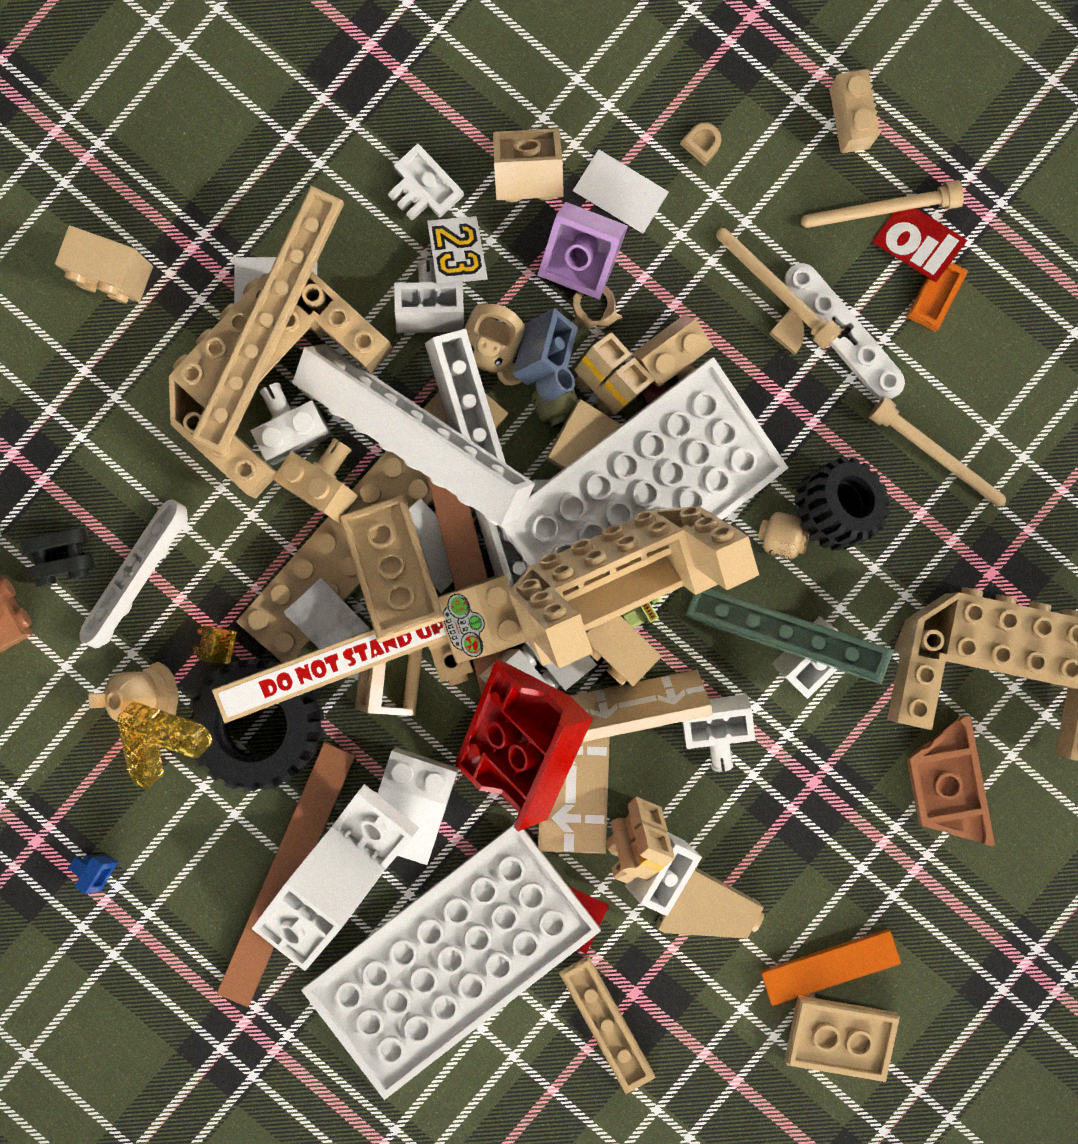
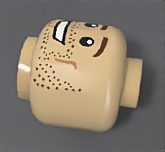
M775 512L769 521L763 520L758 539L764 540V551L768 554L791 560L796 558L799 553L804 554L809 542L808 536L810 533L808 530L803 531L800 524L803 523L801 518L783 512Z

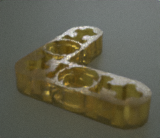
M130 703L117 717L128 774L137 785L143 788H151L163 775L159 746L191 758H199L212 744L211 734L203 725L141 703Z

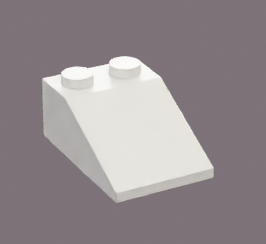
M395 747L391 751L378 794L419 827L412 839L397 856L428 865L459 768Z

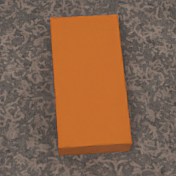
M951 262L937 282L926 277L906 317L936 332L944 320L968 270Z

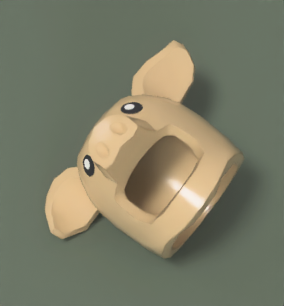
M497 304L476 305L464 329L467 331L477 368L497 373L499 381L504 385L520 384L522 381L513 375L515 366L513 361L525 333V324L515 312L505 306Z

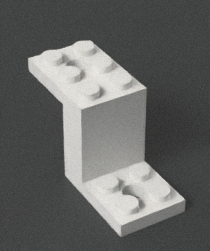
M364 784L333 826L285 883L252 929L306 971L341 930L386 868L412 839L419 827L411 822L405 814L400 813L386 802L380 794L372 791Z

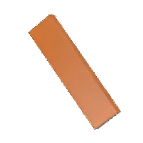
M885 929L760 970L770 1003L774 1006L795 999L798 995L805 996L899 965L901 961L891 931Z

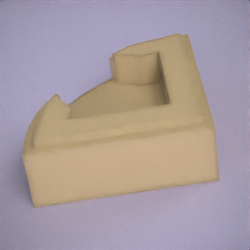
M790 309L769 334L795 355L804 339L803 321Z

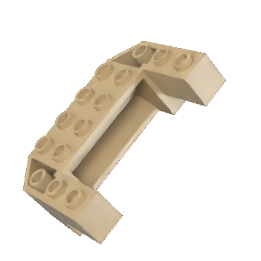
M312 271L261 380L308 329L320 339L327 334L370 374L394 349L391 343ZM269 273L263 274L259 279H252L243 290L244 295L236 304H229L222 311L219 317L221 320L212 330L209 328L198 337L196 341L197 346L189 355L184 354L178 358L173 365L174 371L169 375L171 426L244 493L255 499L273 481V477L277 473L267 462L236 434L225 456L190 440Z
M701 506L644 511L637 514L634 520L623 525L610 526L603 530V534L592 539L576 541L571 545V548L561 553L545 555L538 563L526 570L509 591L523 633L540 664L544 666L553 662L560 669L593 653L586 631L683 586L695 595L718 584L724 589L729 590L759 576L748 535Z
M962 587L961 593H945L905 619L894 648V652L899 653L900 658L887 720L932 730L945 662L1051 683L1052 686L1067 689L1055 755L1078 761L1077 610L1064 609L1063 614L1051 612V605L1030 602L1029 607L1017 605V598L996 595L995 600L982 597L983 591Z

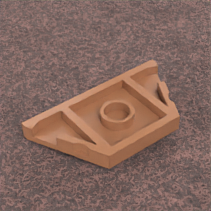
M962 715L906 757L918 823L927 828L993 846L995 841L970 715Z

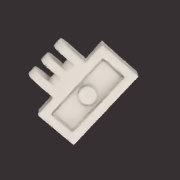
M419 144L415 145L394 165L395 171L403 180L389 192L388 196L395 201L403 193L405 194L397 204L402 211L412 203L415 204L406 214L410 220L415 219L428 206L440 218L464 196V192Z

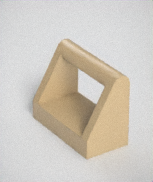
M423 649L416 650L408 655L403 707L381 705L386 668L385 662L359 672L355 709L366 713L415 716Z

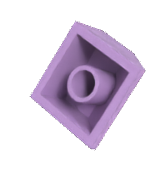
M565 202L556 214L537 276L600 300L619 254L628 225Z

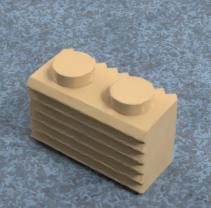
M868 69L840 73L836 75L834 83L829 88L841 153L870 149L882 132L878 129L880 124L877 123L879 118L876 116L878 111L875 110L876 104L874 100L876 98L872 96L874 93L871 90L873 84L870 83L872 78L869 77L871 71Z

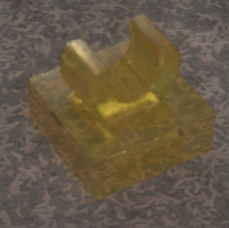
M205 625L204 628L198 629L197 633L202 636L199 647L194 646L193 651L197 653L196 659L229 664L237 631Z

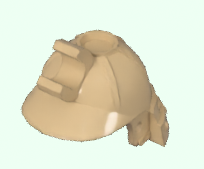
M160 662L151 664L149 668L143 669V672L117 673L107 681L104 693H89V708L105 707L109 716L119 723H145L146 726H152L154 729L161 730L171 724L177 711L179 694L174 675L168 667Z

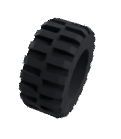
M254 658L229 663L228 666L218 668L211 673V678L203 681L197 688L198 696L191 699L188 708L193 710L192 716L186 718V729H191L192 738L187 739L190 749L196 748L199 756L194 759L200 767L206 765L210 769L207 775L215 781L218 779L224 780V786L232 789L243 787L244 791L274 788L300 773L319 749L317 745L319 740L323 738L324 728H321L324 711L319 708L317 700L320 697L316 690L279 703L286 716L287 730L283 742L271 753L260 756L247 754L235 745L229 735L227 723L223 721L212 689L281 664L278 660Z

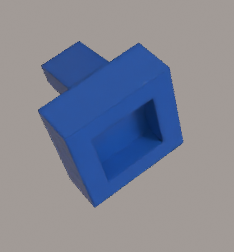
M85 855L83 859L75 856L68 867L70 871L79 877L74 887L84 894L102 891L118 861L109 855L95 857Z

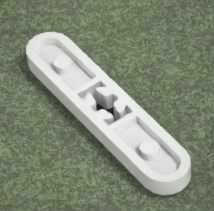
M805 263L792 266L785 274L783 283L822 320L826 318L830 322L834 317L836 319L835 322L842 328L848 325L851 329L848 333L851 339L848 340L846 337L839 339L837 337L830 344L832 348L877 399L881 400L886 396L891 400L898 396L905 385V379L900 369L813 267Z
M171 499L163 503L84 621L80 630V641L96 649L111 640L114 629L122 617L130 611L132 602L159 561L167 555L169 546L178 532L182 531L186 526L188 516L184 505Z

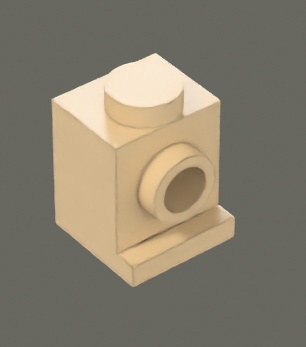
M448 639L428 646L440 682L448 680L449 685L453 686L469 680L467 674L474 671L471 660L458 663L455 667H448L446 665V657L453 655Z

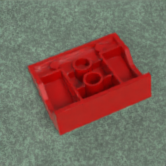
M497 660L493 665L455 765L479 791L501 794L518 812L514 828L519 832L548 819L593 717L570 695L502 660Z

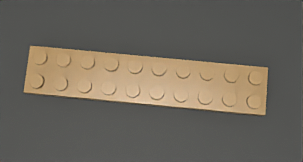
M438 391L423 409L449 426ZM485 393L495 429H497L509 414ZM386 451L352 489L358 496L347 513L403 494L409 508L420 498L429 506L433 502L428 477L421 471L407 466L404 460L395 453ZM327 517L236 621L282 663L296 658L311 641L283 612L320 578L344 602L360 585L341 522L337 523L330 517Z

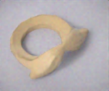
M605 286L603 295L607 300V308L599 321H592L582 310L580 302L584 295L583 293L577 291L573 297L575 319L572 323L577 327L583 329H591L597 325L606 327L623 318L622 315L617 314L614 294L607 286Z

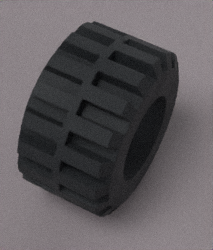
M840 457L806 475L802 479L803 482L798 485L796 491L799 495L795 496L794 504L798 505L799 508L795 510L796 516L803 521L800 524L803 531L808 530L810 533L808 537L813 542L818 540L819 546L825 549L831 547V550L834 551L845 550L879 534L878 531L885 527L886 523L884 520L889 518L890 513L886 506L890 505L889 497L885 496L887 489L885 484L880 483L878 473L871 472V466L867 463L860 464L859 459L853 457L849 460L847 457ZM838 497H839V498L842 500V502L844 503V506H845V508H846V511L842 508V506H841V504H840V502H839V500H838Z

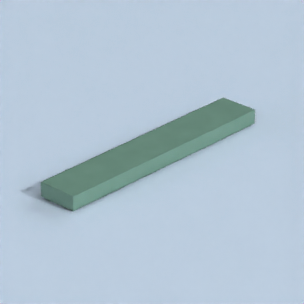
M707 589L697 595L693 594L685 614L687 618L878 684H882L893 655V650L712 589Z

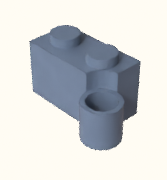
M556 308L528 322L521 341L513 375L525 385L536 381L537 391L546 401H552L571 392L574 389L575 381L568 369L578 327Z

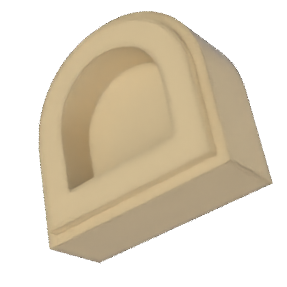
M699 123L681 140L680 145L706 166L719 150L721 134L714 125Z

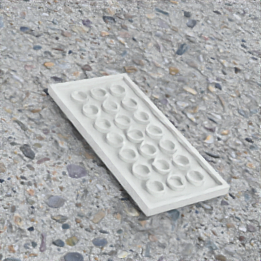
M713 357L706 360L531 493L520 519L503 526L499 525V527L528 567L538 563L545 555L561 553L571 548V545L576 541L592 539L603 534V530L610 526L623 525L634 520L637 514L644 511L701 506L723 520L786 471L788 466Z
M512 824L305 985L301 991L385 1100L597 935L601 928L542 851L538 849V846L526 830L518 832L514 828V824Z

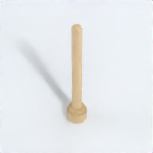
M959 180L944 182L943 186L937 188V191L806 214L801 218V225L804 228H811L937 204L939 207H945L946 209L962 207L964 201L963 187Z
M720 228L717 231V239L812 329L811 334L814 336L813 341L822 349H825L839 336L842 329L833 320L829 322L826 318L822 320L726 228Z
M886 396L882 398L870 412L868 418L879 426L883 424L886 427L889 425L995 506H1003L1005 504L1006 497L898 415L899 410L895 408L896 404Z

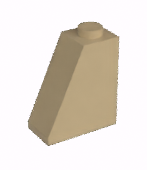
M695 868L668 916L660 913L656 920L658 930L664 933L748 939L751 931L756 932L762 924L764 918L762 910L764 908L754 898Z

